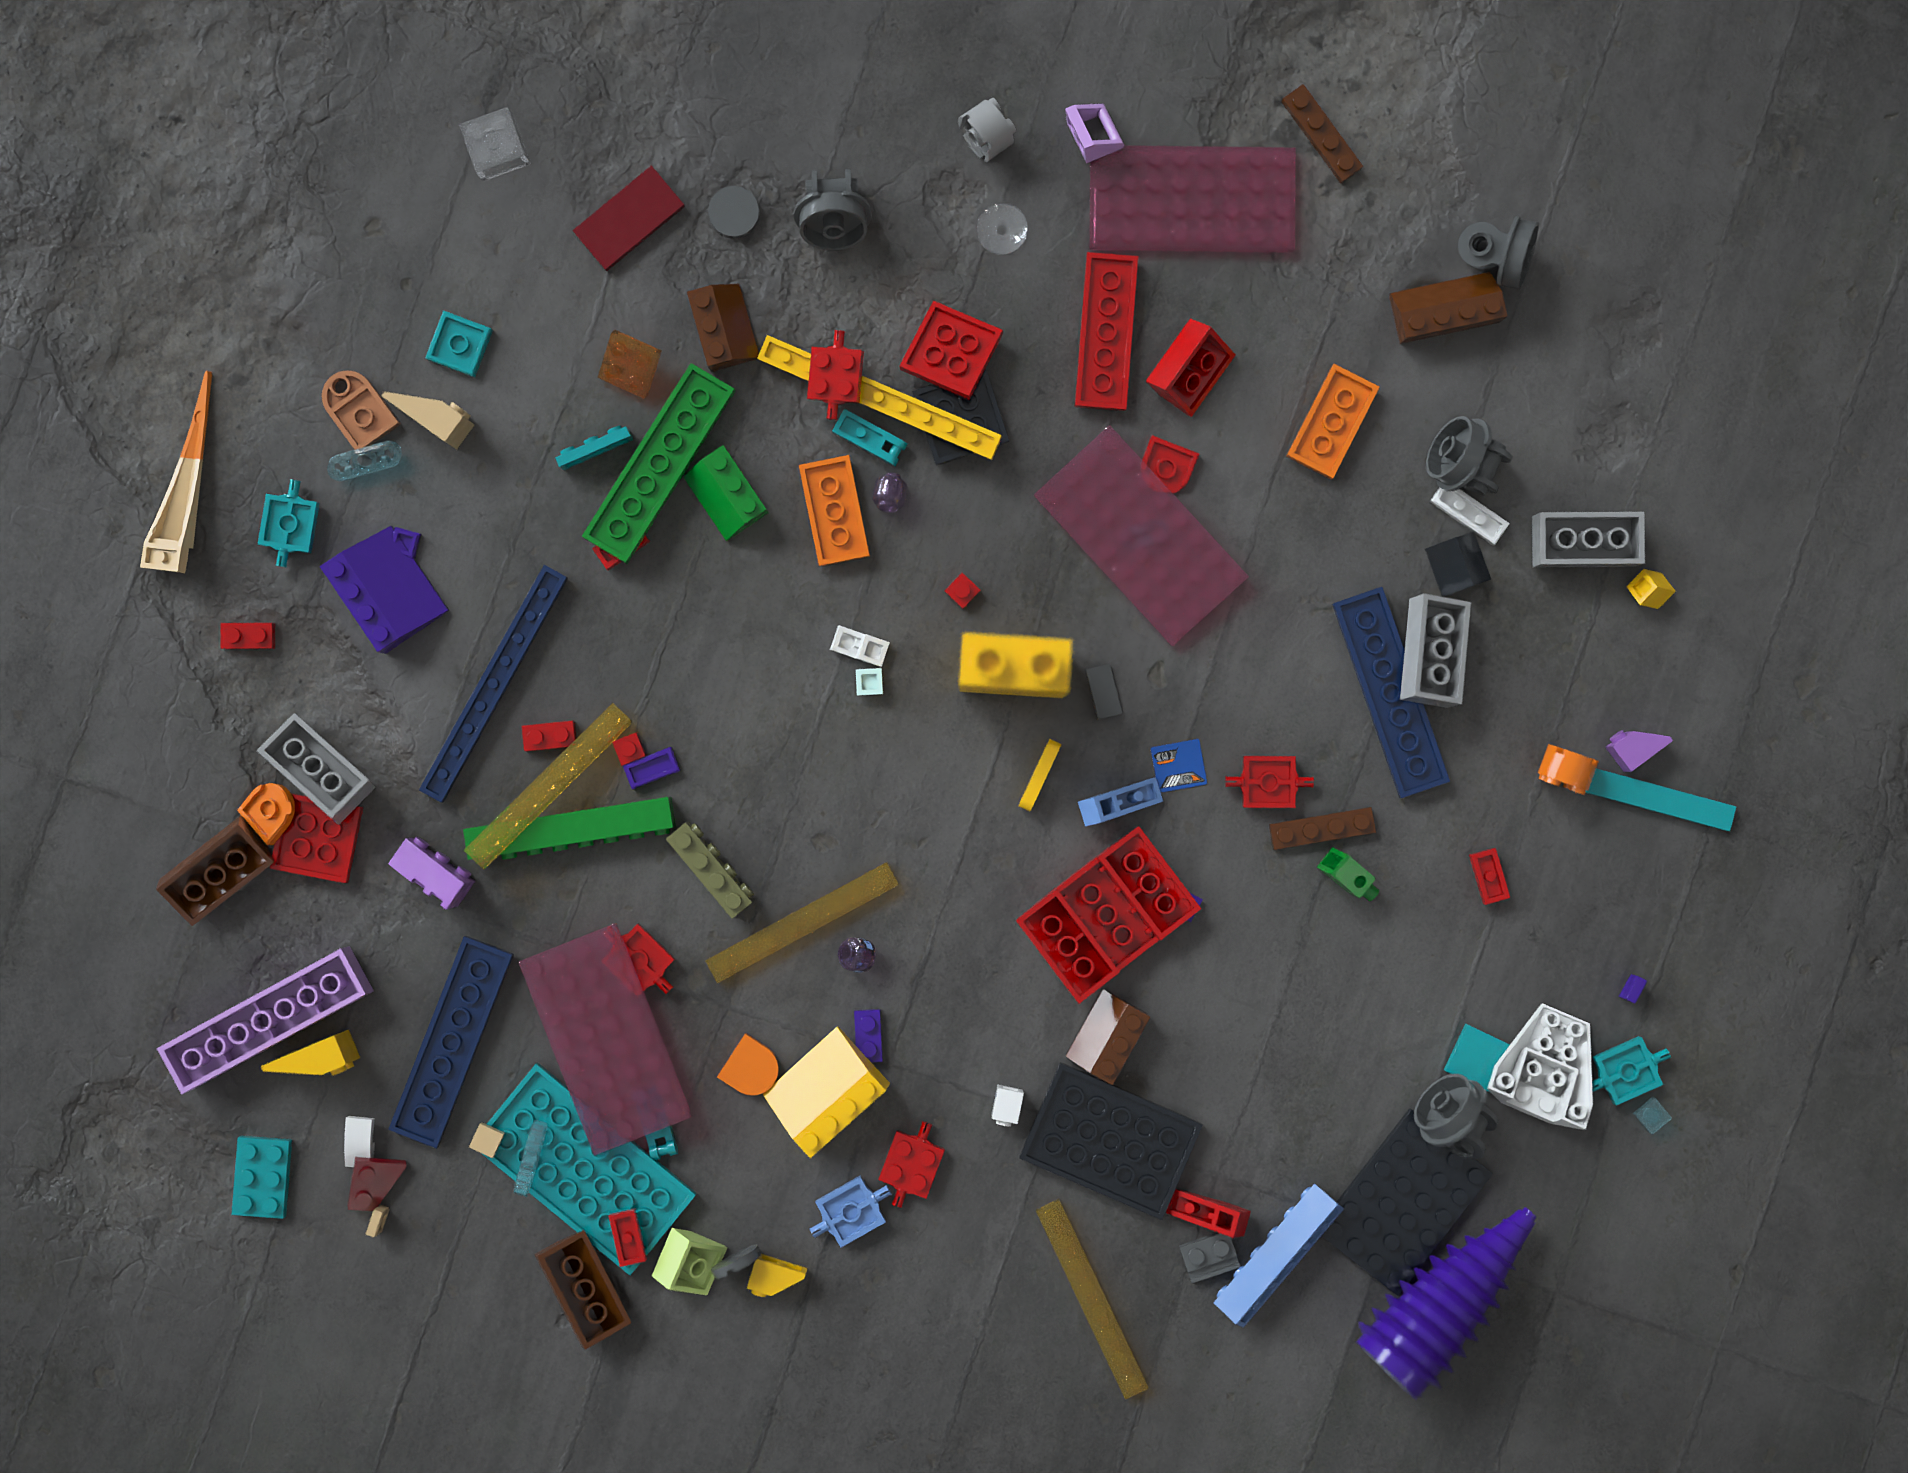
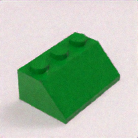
M724 445L701 459L684 476V479L726 541L769 513Z

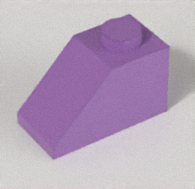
M1622 730L1610 738L1611 743L1605 748L1623 772H1632L1673 740L1670 736L1636 731L1624 733Z

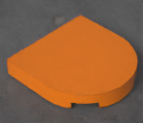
M267 783L257 786L237 811L267 845H274L290 825L295 812V804L292 794L285 786L277 783Z
M745 1033L717 1078L740 1093L759 1095L768 1091L775 1083L779 1073L778 1061L770 1048Z

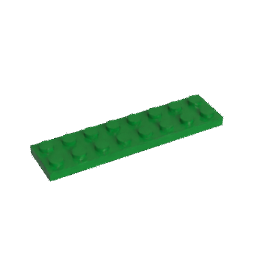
M690 363L582 537L628 564L734 395L735 389Z

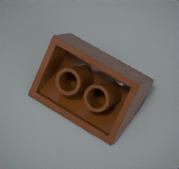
M739 284L709 285L687 292L707 366L711 372L758 358V348Z
M1102 989L1068 1050L1066 1057L1089 1073L1113 1085L1150 1019L1149 1014Z

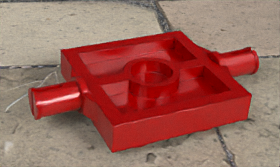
M834 330L833 346L811 348L807 399L827 403L826 419L837 420L838 405L860 402L864 351L844 347L845 331Z
M1243 756V770L1240 777L1225 776V781H1235L1234 783L1225 782V787L1241 788L1243 808H1296L1298 787H1314V783H1304V781H1314V777H1298L1296 756Z
M640 923L623 936L612 926H609L603 934L614 945L611 951L602 959V962L638 997L654 984L665 994L674 987L663 975L666 968L675 958Z
M922 1121L918 1135H909L899 1130L896 1131L878 1179L892 1185L897 1190L891 1204L896 1206L898 1202L897 1207L902 1208L906 1194H915L927 1199L945 1152L944 1148L934 1145L927 1139L932 1124H927L925 1121Z

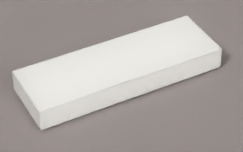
M1439 488L1430 501L1491 545L1497 543L1510 524L1460 489L1445 491Z

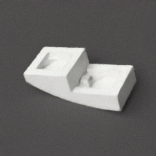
M838 625L830 650L882 667L890 642Z
M346 1117L345 1167H354L355 1157L373 1158L375 1142H372L375 1118Z

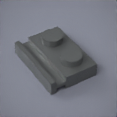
M1215 1233L1179 1245L1191 1283L1241 1267L1232 1239L1227 1235Z

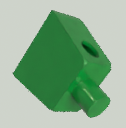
M1332 847L1317 866L1320 871L1357 898L1363 896L1370 902L1379 893V889L1372 884L1375 881V877L1352 857Z

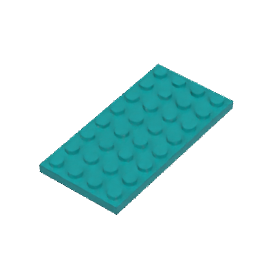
M539 1063L533 1066L487 1123V1125L504 1132L505 1135L495 1157L491 1158L485 1154L482 1155L576 1232L585 1230L591 1244L619 1267L609 1220L610 1214L636 1208L647 1256L697 1194L660 1162L653 1160L648 1152ZM640 1263L620 1268L628 1275H631Z

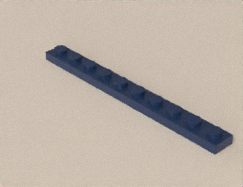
M543 565L419 791L444 803L568 577Z

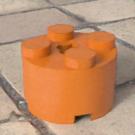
M1548 744L1538 770L1540 774L1538 779L1556 786H1560L1561 782H1563V787L1584 795L1585 791L1589 790L1599 761Z

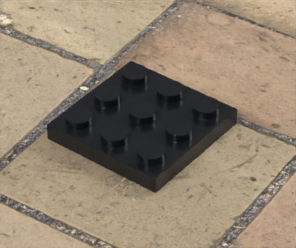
M986 369L970 400L934 384L912 391L913 397L1002 435L1003 437L999 445L1009 443ZM925 432L936 466L975 454L972 451Z

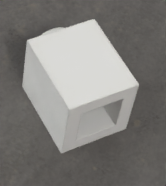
M1003 1085L997 1086L992 1110V1119L996 1120V1124L1011 1126V1123H1018L1024 1094L1022 1089Z

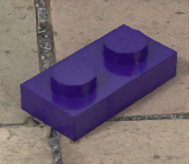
M880 1009L854 1010L856 1046L870 1062H882Z

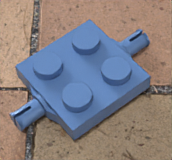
M860 1175L817 1199L815 1203L822 1214V1222L810 1228L813 1237L816 1238L822 1233L829 1231L841 1248L884 1224L886 1219L880 1210L879 1201L892 1195L891 1191L885 1185L873 1193Z

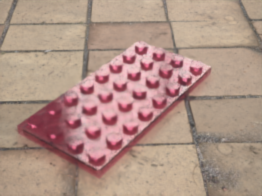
M1124 146L1116 152L1090 162L1089 250L1293 252L1295 250L1296 148Z
M1110 425L1034 494V497L1171 646H1174L1249 577Z
M617 923L519 961L520 968L594 1156L692 1117Z

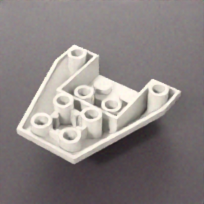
M1543 1003L1540 1004L1495 1064L1487 1089L1502 1104L1547 1123L1585 1130L1593 1106L1590 1023Z

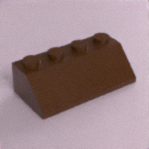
M1491 272L1389 294L1400 344L1500 323L1507 317L1502 290L1497 285Z
M239 816L160 878L156 890L193 926L274 863V859L261 837L242 816Z
M585 1230L559 1240L534 1254L584 1350L632 1323Z

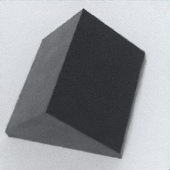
M1474 531L1425 549L1442 597L1491 580Z

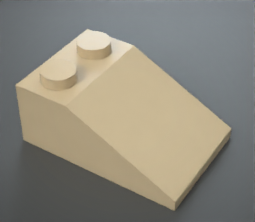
M390 392L382 394V397L455 449H458L474 427V424L468 420L471 415L453 402L448 406L439 400Z

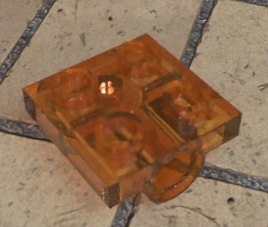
M614 330L611 332L598 378L641 398H645L648 396L662 350Z

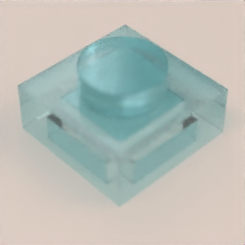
M1651 1097L1633 1113L1652 1135L1672 1119L1654 1097Z

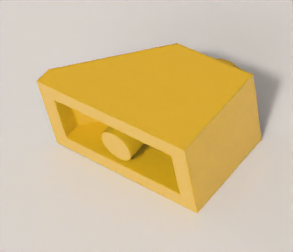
M761 1254L754 1263L747 1289L752 1290L751 1293L759 1297L773 1296L803 1280L807 1268Z

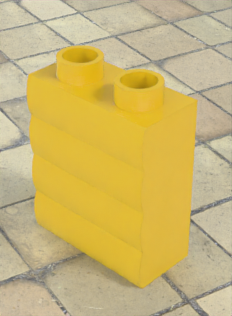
M963 633L960 692L1063 698L1068 694L1072 640Z

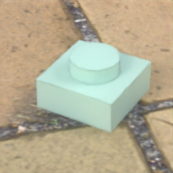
M882 668L856 670L857 696L883 694Z

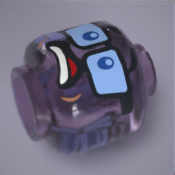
M847 938L838 949L840 965L849 971L867 972L872 968L876 960L875 946L866 939Z

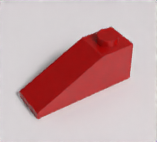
M1176 1188L1165 1213L1236 1238L1245 1235L1251 1211L1224 1201Z

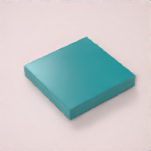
M443 310L425 359L475 378L493 330Z
M1465 1023L1444 1071L1450 1074H1461L1468 1080L1478 1082L1486 1091L1490 1092L1487 1088L1494 1066L1510 1044Z

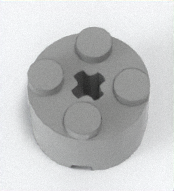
M994 98L983 100L958 118L959 127L964 126L967 133L963 135L966 142L979 158L985 156V162H988L1014 143L1013 133L1016 132L1013 122L1008 118H1004L1000 112L1001 108Z

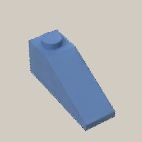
M1156 777L1078 801V805L1085 826H1089L1163 802Z

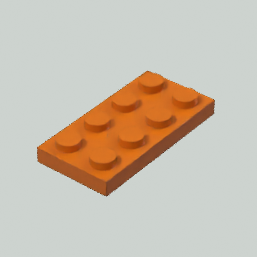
M1333 364L1286 457L1332 480L1379 386Z
M846 455L799 465L819 567L870 557L850 456Z

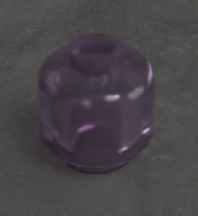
M888 472L886 475L878 477L875 481L872 495L874 504L883 512H896L897 509L902 508L905 504L908 490L907 483L901 479L899 474Z

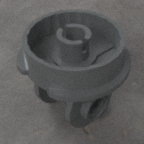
M845 169L846 178L818 179L817 170H812V180H806V196L797 203L794 210V219L800 228L801 237L811 246L824 250H842L857 245L865 238L867 226L872 219V210L868 201L858 194V179L851 178V169Z
M1515 216L1509 234L1502 233L1494 225L1487 222L1471 224L1462 232L1459 238V253L1466 263L1476 269L1486 270L1495 266L1499 267L1497 285L1502 288L1509 287L1520 290L1526 279L1538 236V222L1521 219V216ZM1487 240V248L1482 252H1478L1479 243Z
M1459 416L1449 421L1434 438L1427 454L1426 470L1430 477L1436 479L1438 486L1445 491H1455L1464 487L1479 495H1486V492L1495 494L1499 486L1492 482L1500 462L1510 463L1513 456L1506 451L1505 445L1491 439V429L1487 422L1481 419L1471 420L1465 416Z
M1450 1074L1431 1084L1419 1098L1414 1110V1120L1420 1127L1421 1135L1426 1142L1433 1146H1447L1454 1154L1463 1158H1482L1486 1152L1485 1145L1480 1141L1484 1131L1495 1130L1499 1123L1497 1116L1484 1105L1487 1099L1485 1089L1478 1082L1468 1080L1461 1074Z

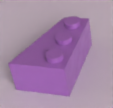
M415 837V839L406 838L388 864L410 882H415L423 887V892L428 896L433 894L443 902L440 905L443 908L458 907L475 883V880L470 878L471 873L461 866L456 868L449 863L450 858L443 853L437 851L435 854L428 849L429 844L419 837Z

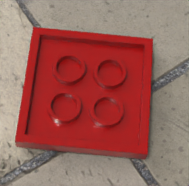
M933 301L899 366L900 370L970 400L1003 335V330Z
M291 793L295 804L294 816L290 825L274 844L272 854L274 863L270 865V869L349 883L363 807L357 806L338 825L307 796Z

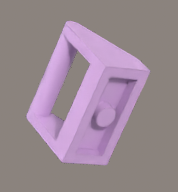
M1104 104L1073 105L1065 109L1067 125L1086 163L1116 152L1124 147V143ZM1099 116L1110 140H1092L1083 122Z

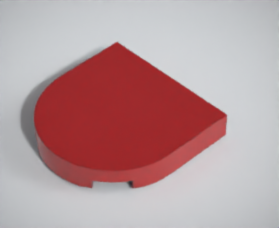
M1152 435L1141 461L1140 473L1142 474V480L1155 493L1162 495L1174 494L1183 489L1190 480L1199 453Z

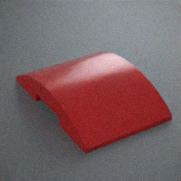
M1138 826L1064 880L1015 921L1077 1003L1080 1004L1120 973L1121 969L1159 940L1165 938L1201 910V907Z

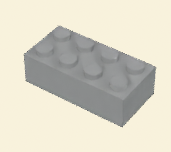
M1540 512L1533 515V567H1636L1645 564L1644 512Z
M1421 594L1409 599L1400 700L1445 708L1462 704L1471 602L1429 594Z
M295 713L257 750L338 825L375 788L369 779Z

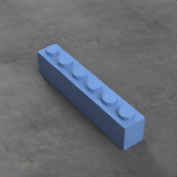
M1316 1184L1304 1190L1301 1194L1300 1202L1295 1207L1293 1206L1287 1210L1283 1222L1270 1230L1266 1242L1253 1250L1249 1262L1245 1266L1238 1268L1234 1273L1233 1281L1218 1292L1214 1304L1236 1325L1245 1327L1344 1210L1342 1206Z

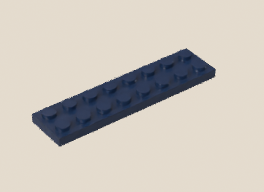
M1383 587L1333 603L1334 612L1399 798L1450 782L1424 705L1400 700L1405 650Z
M469 936L463 937L388 1130L431 1147H439L514 954Z

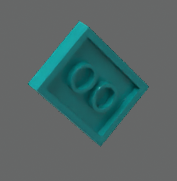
M253 1136L238 1137L231 1215L280 1219L286 1217L292 1139Z

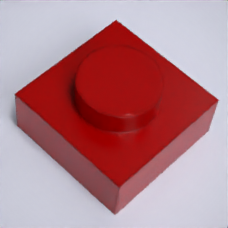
M961 573L944 592L964 609L981 590L967 576Z
M637 732L612 742L621 766L646 757Z

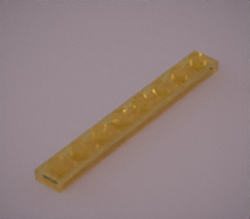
M612 703L464 851L482 869H485L632 723L631 719Z
M886 862L705 960L716 982L719 983L898 886L899 883Z
M1057 1199L1036 1209V1213L1125 1400L1149 1389L1060 1200Z

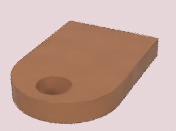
M341 371L332 375L326 381L322 390L323 406L358 454L401 424L371 382L363 375L354 371ZM340 380H345L348 385L344 393H337L335 390V385Z

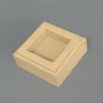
M481 1122L469 1148L493 1158L505 1133Z
M379 1205L374 1209L366 1235L375 1237L383 1231L390 1210L389 1207Z

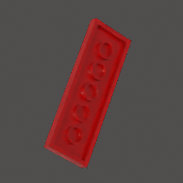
M1087 252L1075 407L1126 411L1138 256Z

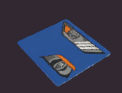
M1199 739L1151 748L1156 780L1160 792L1207 784Z

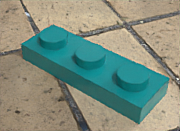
M621 425L609 429L607 431L608 434L603 437L593 436L584 441L585 445L578 448L571 446L560 451L561 455L555 457L559 467L562 470H566L634 440L626 426L623 428Z

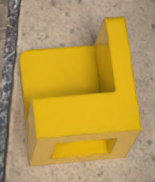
M1643 569L1627 586V589L1639 605L1655 609L1660 608L1676 592L1662 573Z

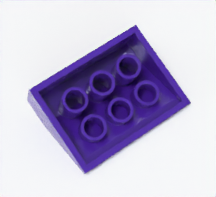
M392 526L349 547L320 566L376 651L384 654L449 611L415 559L404 555L400 551L408 550L399 537L396 543L394 542V528Z

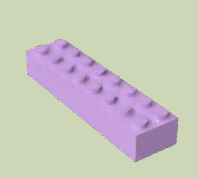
M350 946L344 947L158 1047L157 1050L180 1093L184 1094L374 992Z

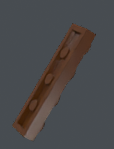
M1304 84L1282 99L1281 102L1340 184L1363 168L1361 162Z
M1372 807L1269 824L1273 850L1376 833Z

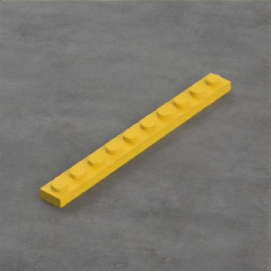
M767 335L757 359L809 381L811 353ZM862 376L860 404L993 460L1003 437L1002 435Z

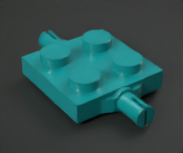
M290 479L288 494L279 496L266 494L258 545L278 550L275 566L287 568L289 553L297 551L312 553L320 503L304 500L298 496L301 483L298 480Z
M1640 1036L1592 1057L1598 1069L1599 1077L1592 1081V1092L1604 1088L1608 1092L1612 1103L1619 1105L1662 1086L1663 1083L1658 1074L1657 1064L1670 1059L1671 1055L1666 1048L1652 1054Z

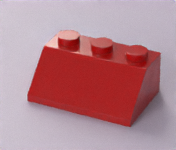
M1190 318L1146 382L1158 395L1186 415L1192 417L1236 354L1211 326Z

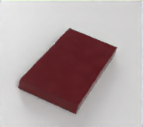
M651 165L572 231L607 272L681 211L685 205Z

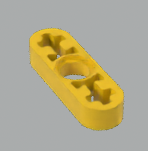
M1049 739L1021 798L1019 807L1031 811L1058 754L1061 743Z

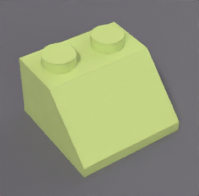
M672 1228L652 1277L669 1290L708 1295L715 1278L711 1269L722 1261L727 1247L692 1231Z

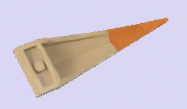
M206 370L204 373L193 419L179 462L161 507L144 541L141 568L178 573L186 572L189 549H193L212 380V372Z

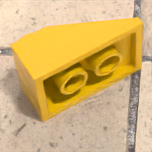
M348 1029L261 1067L263 1071L315 1075L331 1072V1075L334 1076L354 1067L353 1061L359 1059L360 1055Z

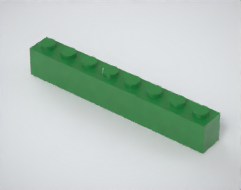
M664 797L463 829L467 859H476V864L491 862V856L501 855L502 860L516 858L517 852L527 851V856L542 854V848L552 847L553 852L567 850L568 844L578 843V848L594 845L593 840L603 839L605 844L618 842L619 836L629 835V840L645 837L644 832L654 831L655 836L669 834L670 828L676 827L672 797Z

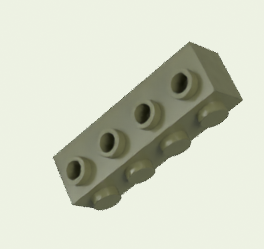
M685 822L666 840L732 919L735 918L755 901L751 897L754 893L746 883L741 884L735 877L737 872L729 863L724 864L719 858L721 853L712 843L708 845L702 838L704 833L696 823Z

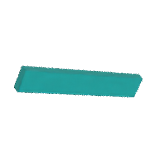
M1596 769L1589 790L1585 791V793L1724 831L1731 830L1736 806L1600 769Z

